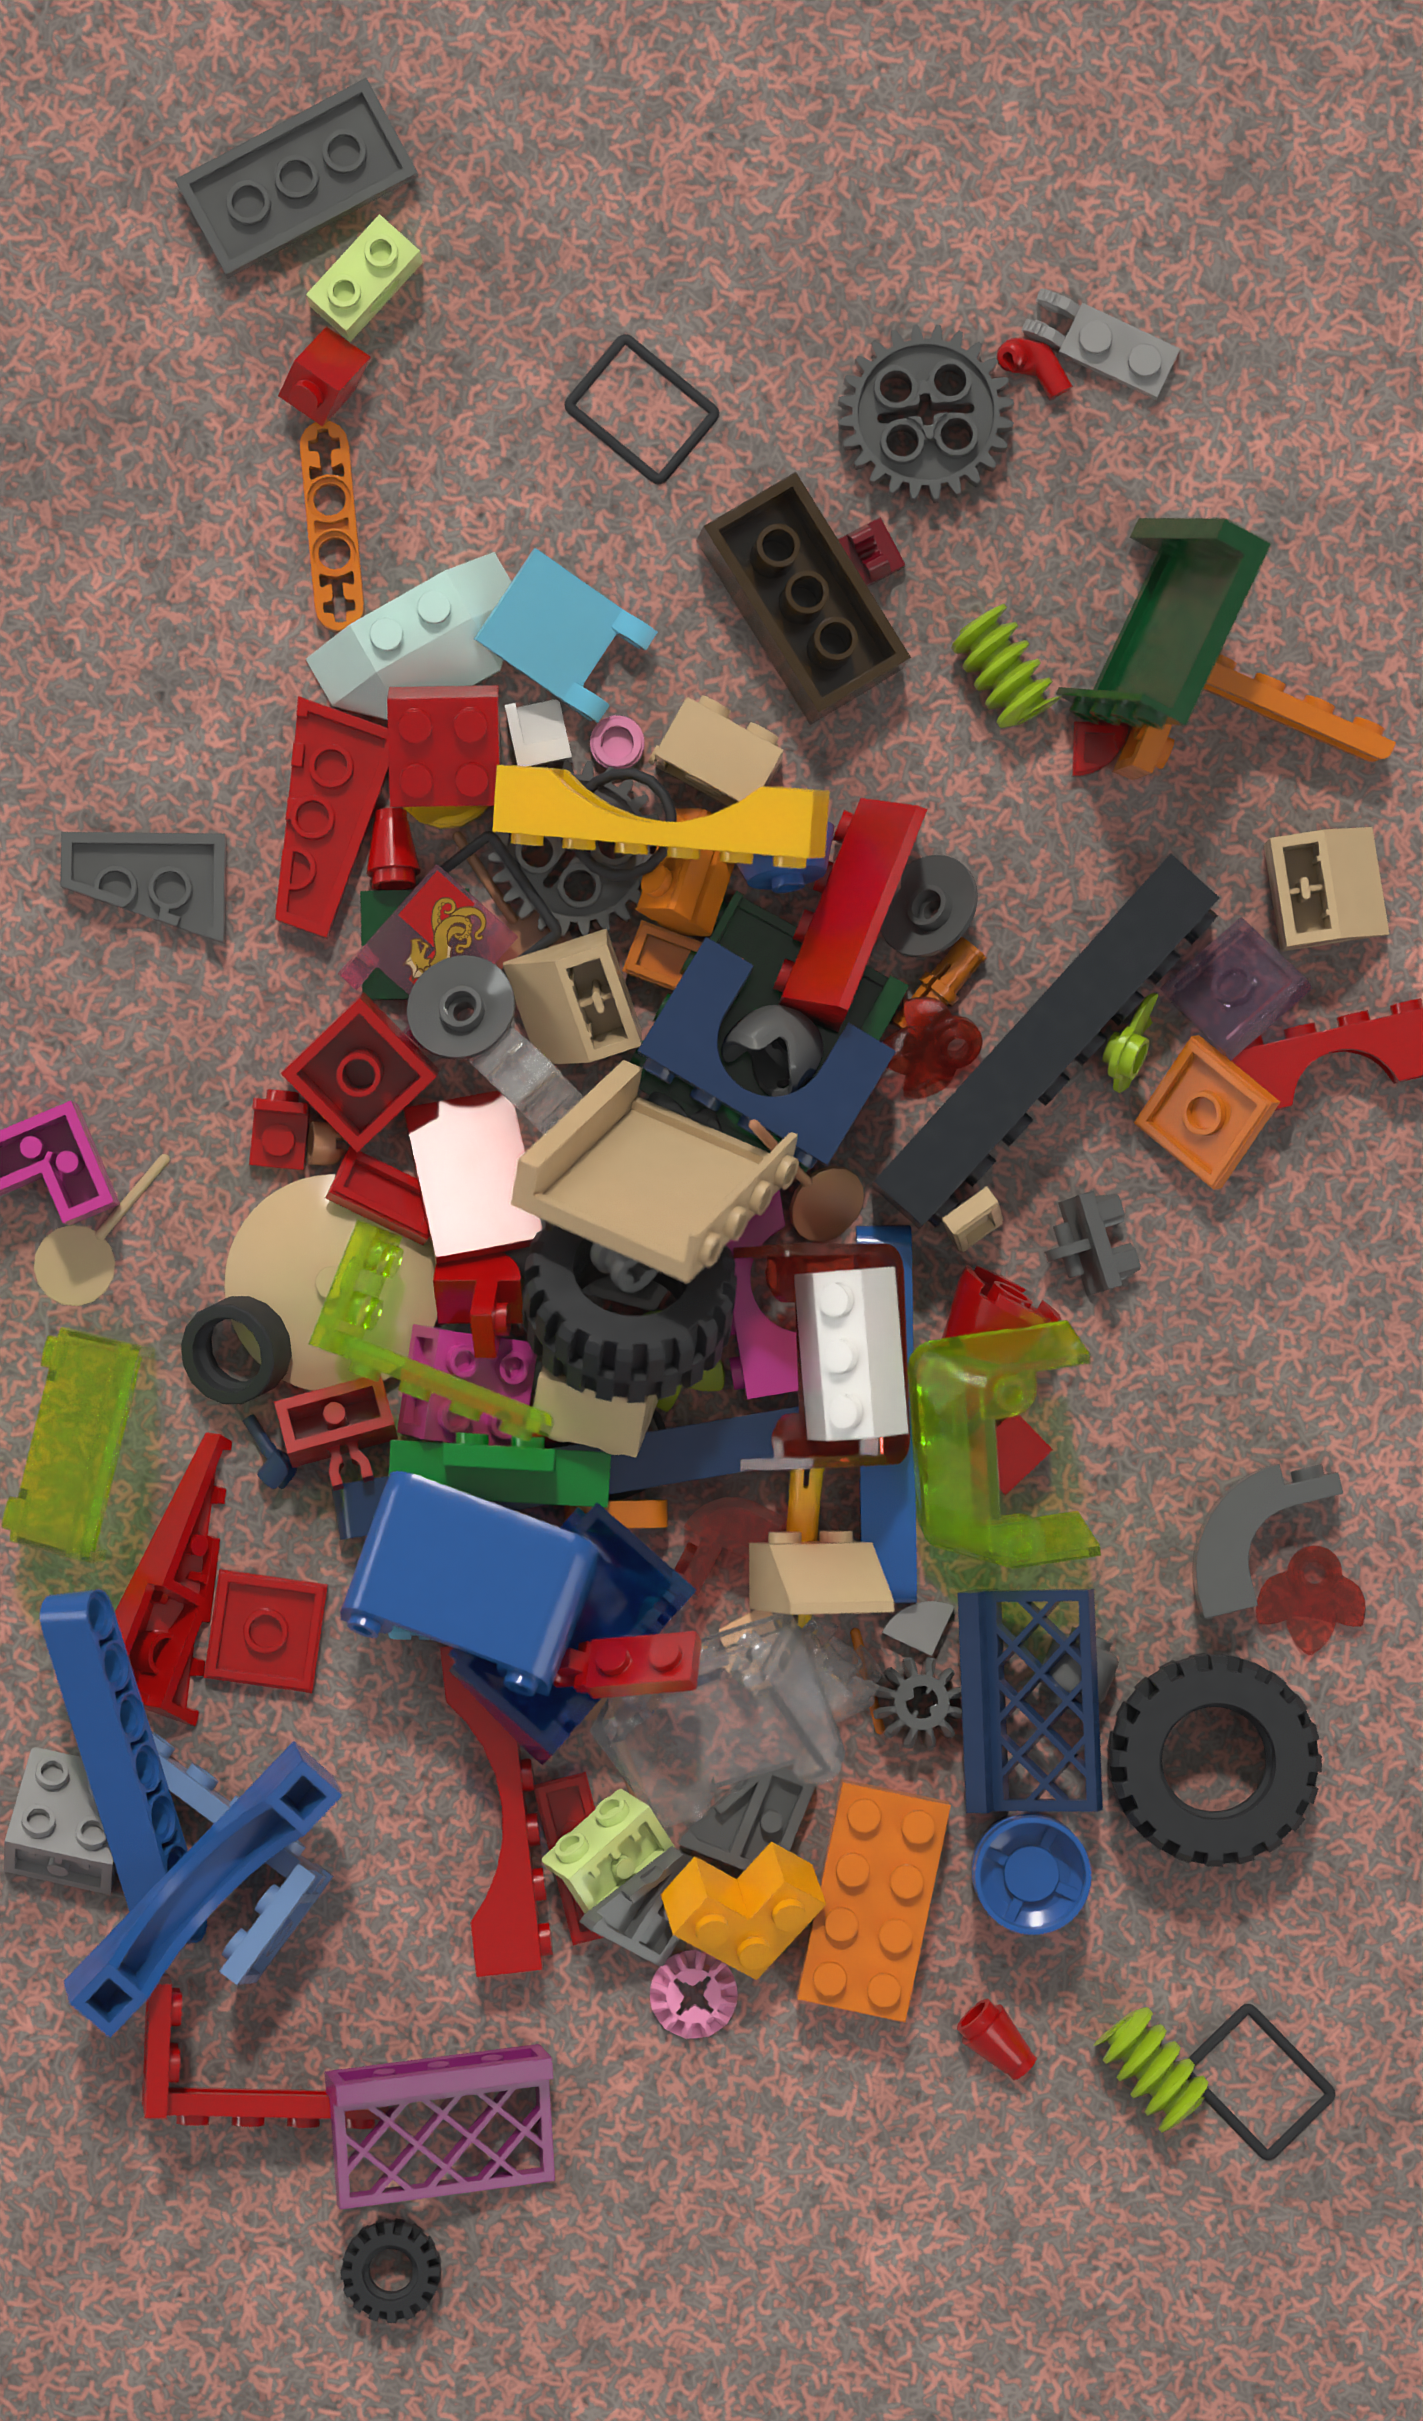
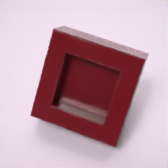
M881 517L838 539L867 587L906 566Z

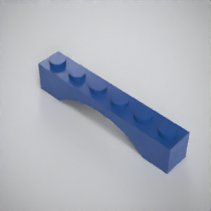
M293 1741L63 1981L69 2003L111 2038L150 1997L177 1954L220 1903L267 1860L286 1846L303 1837L343 1796L334 1776Z

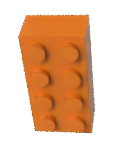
M841 1779L819 1883L826 1906L811 1921L796 1992L797 2000L906 2022L951 1807L948 1801Z

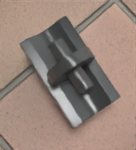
M1090 1191L1058 1202L1064 1223L1053 1226L1059 1247L1045 1251L1046 1260L1051 1262L1063 1258L1069 1278L1081 1275L1087 1296L1123 1285L1122 1279L1141 1269L1136 1248L1131 1243L1111 1248L1106 1233V1227L1124 1222L1125 1213L1119 1195L1095 1196L1094 1191Z

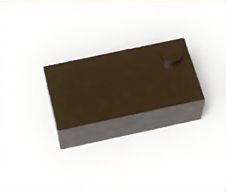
M796 472L703 526L696 540L810 725L901 671L910 660L911 656Z

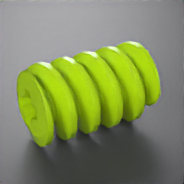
M1004 603L985 612L962 628L960 635L951 647L955 654L972 652L962 666L967 673L983 670L975 680L974 686L978 691L994 689L985 702L987 708L992 710L1006 707L996 721L1000 728L1020 725L1047 710L1062 697L1057 696L1045 699L1043 693L1053 681L1050 677L1033 680L1031 677L1041 662L1039 659L1024 662L1020 659L1030 644L1028 640L1015 643L1009 641L1010 636L1018 628L1017 622L1001 625L998 623L997 620L1007 609Z
M1143 2007L1123 2017L1107 2030L1093 2046L1105 2042L1111 2045L1102 2060L1105 2064L1120 2059L1123 2060L1124 2065L1116 2076L1117 2079L1123 2081L1136 2076L1138 2082L1130 2095L1133 2099L1148 2093L1152 2096L1144 2112L1147 2116L1160 2111L1165 2112L1166 2116L1158 2127L1159 2131L1164 2133L1176 2126L1200 2106L1205 2099V2096L1202 2097L1209 2082L1204 2076L1188 2079L1194 2069V2063L1190 2058L1174 2062L1181 2047L1176 2041L1160 2045L1167 2030L1162 2024L1146 2028L1153 2013L1148 2007Z

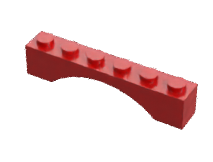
M443 1645L440 1647L446 1703L467 1723L484 1748L496 1776L502 1805V1844L497 1870L485 1900L470 1922L476 1977L543 1970V1956L553 1955L550 1922L539 1923L537 1901L547 1900L544 1868L533 1869L531 1847L541 1846L538 1813L527 1814L525 1792L535 1791L532 1759H521L519 1737L529 1736L525 1703L515 1704L514 1691L508 1689L503 1684L505 1678L498 1673L496 1663L451 1646Z

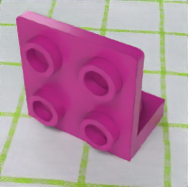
M413 1324L397 1433L425 1440L456 1443V1433L489 1434V1446L511 1447L512 1436H525L537 1355L533 1353L528 1341L501 1338L497 1358H475L472 1334Z

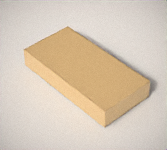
M987 1186L942 1218L947 1235L959 1252L961 1250L962 1252L966 1251L1003 1224L999 1202Z

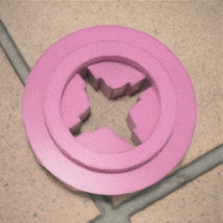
M689 1950L671 1956L667 1959L664 1966H660L652 1979L650 1987L652 2011L666 2030L685 2039L709 2037L728 2024L737 2005V1985L731 1970L724 1962L703 1951ZM708 1975L711 1979L706 1983L707 1988L703 1996L713 2010L710 2012L705 2007L701 2008L694 2004L689 2009L685 2008L681 2014L677 2013L681 2007L680 2003L683 2001L684 1994L674 1980L677 1978L682 1983L686 1982L694 1986L699 1981L702 1982Z

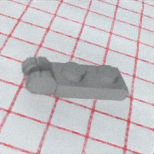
M1040 289L1036 302L1046 310L1062 314L1074 321L1067 336H1064L1041 321L1026 319L1021 330L1025 335L1059 350L1058 355L1157 400L1181 348L1084 303L1079 306L1073 300L1063 295H1059L1051 290Z

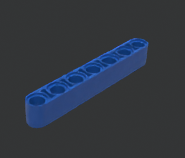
M911 1225L856 1226V1269L895 1267L908 1433L859 1439L860 1541L873 1543L894 1603H917Z
M100 1589L54 1594L47 1596L42 1602L40 1609L41 1629L130 1912L188 1852L109 1596ZM207 1919L186 1944L197 1943L203 1939L207 1929Z

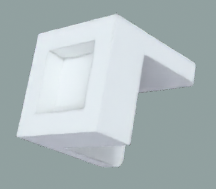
M554 699L516 707L515 703L505 705L517 765L532 767L547 765L550 768L563 765L566 760L573 763L561 705L558 700Z

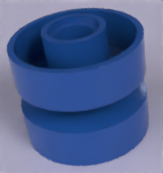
M1023 1811L998 1819L983 1832L973 1850L971 1880L980 1902L996 1922L1014 1932L1038 1935L1049 1933L1065 1926L1080 1912L1087 1900L1091 1887V1865L1082 1843L1066 1825L1047 1814Z

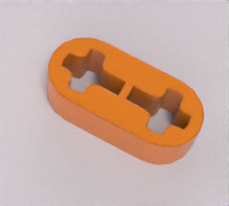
M667 1499L608 1500V1508L564 1505V1529L668 1527Z

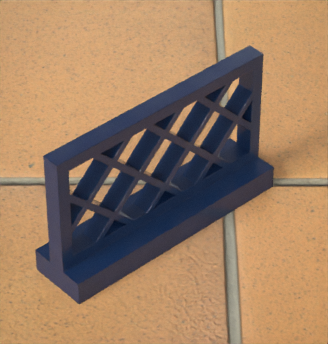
M998 1588L973 1589L957 1593L966 1813H989L993 1811L1098 1812L1103 1810L1094 1589L998 1590ZM1061 1601H1078L1079 1626L1067 1637L1048 1616ZM1002 1602H1018L1033 1617V1620L1017 1638L1002 1624ZM1033 1602L1048 1603L1040 1610ZM1040 1625L1061 1645L1044 1665L1023 1645ZM1079 1638H1080V1649L1075 1645V1643L1079 1640ZM1003 1640L1009 1646L1005 1651L1003 1649ZM1015 1653L1036 1673L1019 1693L1005 1680L1004 1665ZM1066 1653L1081 1666L1082 1680L1071 1693L1064 1690L1050 1674L1051 1669ZM1042 1680L1062 1700V1703L1046 1720L1025 1700ZM1081 1694L1083 1705L1077 1700ZM1005 1695L1011 1700L1007 1706ZM1017 1708L1038 1728L1021 1748L1007 1735L1006 1720ZM1068 1708L1083 1721L1084 1736L1073 1748L1052 1728ZM1044 1735L1065 1756L1048 1776L1027 1755ZM1083 1749L1085 1752V1761L1079 1755ZM1008 1751L1013 1755V1757L1009 1760V1762H1008ZM1019 1763L1040 1783L1027 1799L1009 1798V1774ZM1071 1763L1086 1778V1799H1070L1054 1783ZM1047 1790L1055 1799L1039 1798Z

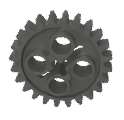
M916 324L912 328L911 340L904 342L901 335L896 330H893L890 335L891 348L886 349L876 340L871 343L872 354L875 358L873 362L861 356H857L855 359V365L863 374L862 377L846 375L843 384L855 392V395L841 396L838 400L839 407L852 412L851 415L838 420V429L854 431V434L843 442L844 451L860 449L862 453L855 460L853 467L855 470L865 468L868 465L874 468L869 481L870 485L874 486L884 477L891 480L889 485L890 497H893L903 485L909 487L911 503L916 502L921 489H928L932 502L938 503L941 487L945 486L948 487L955 498H958L961 494L960 480L963 478L974 487L980 485L981 480L976 469L978 466L991 472L996 469L997 464L989 454V451L1006 452L1008 444L996 434L1009 432L1013 429L1014 422L1001 417L1000 413L1012 409L1014 399L998 397V393L1008 386L1009 380L1007 377L991 378L990 374L998 363L996 358L988 359L982 363L977 359L982 343H975L967 351L961 348L962 331H958L950 342L943 341L941 325H936L931 338L923 339L922 332L918 324ZM944 372H954L962 378L965 387L958 395L945 396L936 389L934 384L935 378ZM899 378L907 383L911 393L904 401L898 403L890 402L881 394V385L888 379ZM920 402H928L929 408L932 411L948 410L967 404L972 405L974 411L969 414L955 412L938 413L934 415L932 425H923V421L919 416L902 418L884 424L879 423L877 417L882 414H914L918 411ZM952 425L961 426L970 434L971 442L964 449L952 450L942 442V431ZM896 432H906L916 440L917 448L911 455L905 457L897 456L888 449L886 443L888 437Z
M569 760L564 761L562 769H567L584 787L594 777L592 761L586 762L581 775H574ZM609 767L605 772H607V771H609V770H611V769H614V768ZM626 780L618 787L613 785L612 781L599 787L594 792V794L612 806L639 817L659 820L658 814L642 816L640 812L649 802L647 795L639 796L633 800L630 799L629 794L634 784L633 780ZM495 832L560 924L562 938L566 937L571 924L579 925L582 936L588 935L590 923L596 921L602 930L607 928L609 933V916L614 913L624 922L630 921L625 905L629 901L635 905L638 904L641 895L638 890L641 887L643 876L634 880H609L592 873L576 856L567 865L553 887L546 888L544 886L545 879L566 857L567 850L562 848L563 837L544 836V841L548 842L553 848V857L547 865L537 868L526 864L522 858L526 845L510 843L511 833ZM596 840L595 850L586 851L597 863L611 869H631L646 862L653 855L650 854V849L656 848L657 845H648L647 855L626 854L619 859L605 857L599 850L600 841ZM497 852L489 854L488 861L490 863L503 864L505 867L504 870L493 877L494 883H511L512 888L503 898L504 902L509 904L522 899L524 904L518 915L521 920L537 912ZM576 874H586L596 883V890L593 896L583 902L573 901L565 894L567 880ZM539 916L538 930L543 932L548 926L542 917Z

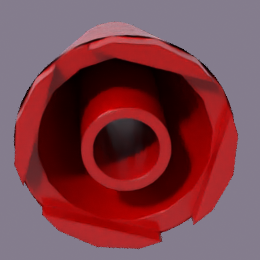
M966 1265L960 1274L926 1389V1394L933 1400L930 1408L940 1416L955 1423H958L961 1417L973 1419L1056 1330L1062 1320L1060 1314L1044 1300L1041 1301L1038 1308L1032 1306V1300L1023 1294L1027 1289L1002 1275L980 1266H976L973 1270L970 1265Z

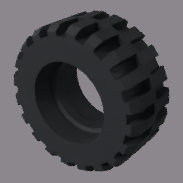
M545 1221V1229L536 1233L530 1244V1256L526 1258L522 1318L523 1327L528 1330L527 1341L533 1353L538 1356L543 1355L542 1365L553 1376L565 1375L567 1386L580 1393H583L585 1388L596 1392V1399L612 1402L613 1396L626 1397L627 1403H644L645 1396L656 1395L657 1399L661 1400L676 1395L677 1386L682 1385L685 1389L692 1387L703 1379L704 1370L709 1371L716 1366L722 1357V1349L728 1345L737 1288V1276L734 1274L736 1263L732 1250L725 1245L721 1249L716 1262L711 1267L704 1266L689 1283L658 1270V1273L652 1280L670 1291L677 1301L666 1309L650 1315L624 1316L598 1307L582 1292L590 1283L603 1277L611 1276V1274H604L592 1264L590 1258L591 1249L595 1242Z
M1203 1653L1189 1655L1188 1658L1178 1661L1172 1660L1159 1666L1158 1671L1148 1678L1144 1677L1133 1687L1135 1689L1126 1702H1122L1116 1713L1118 1718L1113 1731L1110 1730L1107 1745L1110 1748L1107 1767L1109 1779L1115 1792L1114 1796L1120 1809L1127 1816L1132 1826L1146 1840L1176 1859L1188 1863H1201L1209 1867H1223V1864L1237 1862L1239 1865L1255 1860L1254 1856L1262 1852H1272L1283 1844L1281 1840L1291 1830L1297 1831L1305 1820L1302 1817L1309 1803L1314 1804L1319 1790L1315 1786L1318 1772H1322V1755L1318 1753L1317 1740L1320 1738L1315 1723L1311 1721L1306 1711L1308 1708L1300 1696L1295 1694L1287 1685V1682L1259 1664L1237 1656ZM1219 1707L1241 1714L1256 1728L1264 1745L1265 1768L1259 1785L1245 1801L1227 1810L1205 1811L1186 1804L1172 1791L1163 1771V1748L1170 1731L1183 1717L1203 1708Z

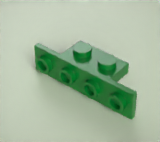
M456 1433V1444L391 1440L389 1475L394 1471L408 1472L485 1501L608 1508L611 1454L593 1451L544 1449L545 1438L512 1436L511 1447L489 1446V1434Z

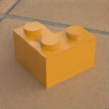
M772 1841L737 1879L694 1857L660 1894L674 1936L755 1980L767 1970L826 1906L813 1864Z

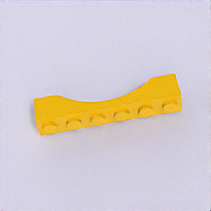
M497 765L492 831L511 833L510 843L520 845L543 846L544 836L563 837L562 848L595 850L596 840L615 842L614 852L647 855L648 845L668 846L667 857L700 859V852L703 849L720 851L721 862L753 864V854L773 855V866L806 868L807 858H825L830 791L789 787H759L738 803L712 815L683 822H665L639 817L610 805L585 788L567 769Z

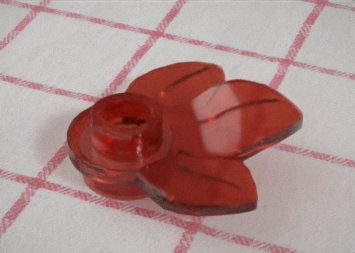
M916 997L904 1000L903 1002L904 1018L908 1026L898 1030L882 1041L883 1044L896 1051L887 1068L905 1075L902 1087L903 1095L910 1099L926 1098L945 1089L950 1084L958 1068L971 1064L978 1057L983 1044L981 1032L972 1020L952 1015L943 1001L936 998ZM953 1040H965L964 1045L960 1049L955 1051L947 1049Z
M1317 1545L1299 1549L1291 1557L1287 1571L1275 1574L1265 1581L1257 1598L1258 1606L1255 1608L1256 1620L1259 1624H1275L1286 1620L1287 1628L1294 1642L1307 1655H1313L1328 1642L1336 1622L1353 1627L1362 1626L1366 1611L1363 1592L1357 1584L1342 1575L1341 1563L1337 1556L1331 1550ZM1318 1562L1323 1566L1324 1577L1320 1582L1310 1583L1306 1580L1304 1570L1309 1563Z

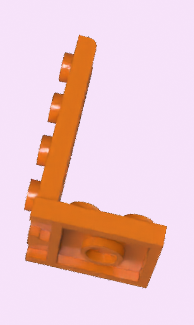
M1221 654L1203 688L1207 692L1367 762L1388 758L1396 744L1395 741L1382 736L1385 729L1379 724L1361 717H1354L1353 722L1347 721L1333 714L1336 708L1333 704L1311 695H1305L1302 701L1284 693L1286 684L1262 673H1256L1254 679L1234 670L1237 663ZM1144 723L1141 728L1132 726L1113 772L1135 780L1152 774L1155 767L1162 770L1170 757L1175 743V739L1168 737L1173 725L1165 724L1162 730L1152 728Z

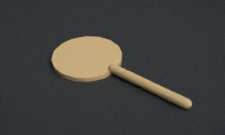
M167 1154L159 1156L97 1231L87 1226L68 1225L55 1229L43 1239L35 1253L34 1272L38 1285L49 1298L63 1305L80 1306L94 1302L106 1292L114 1277L115 1259L111 1246L104 1238L169 1163L170 1158Z

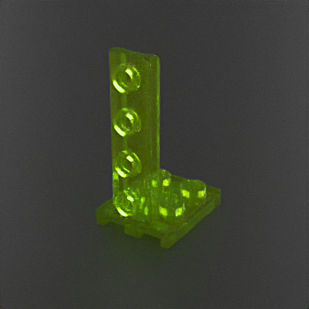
M357 1219L309 1344L351 1360L347 1370L365 1378L379 1382L381 1374L385 1373L400 1379L401 1382L398 1390L413 1397L429 1402L433 1392L451 1399L448 1410L479 1422L482 1413L502 1420L499 1430L528 1442H530L533 1432L549 1437L554 1426V1419L548 1412L362 1340L366 1329L373 1330L380 1318L383 1309V1300L379 1299L386 1278L392 1279L396 1275L404 1251L403 1248L399 1247L402 1236Z

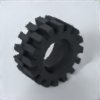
M398 2218L394 2221H386V2219L377 2220L376 2223L362 2228L349 2243L342 2259L341 2280L344 2282L343 2291L346 2297H350L354 2302L353 2307L359 2313L364 2311L369 2314L368 2318L377 2322L378 2318L385 2319L387 2323H397L398 2319L403 2318L407 2321L415 2317L416 2313L420 2310L423 2311L430 2304L432 2297L435 2296L441 2277V2258L434 2246L435 2242L430 2235L427 2236L422 2232V2228L415 2223L411 2225L405 2223V2220ZM388 2249L398 2250L404 2253L411 2261L413 2267L412 2279L404 2288L397 2291H387L378 2287L372 2280L370 2264L372 2259L381 2251Z

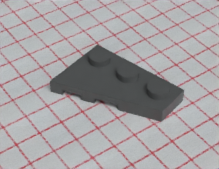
M61 832L60 886L62 888L225 944L226 834Z

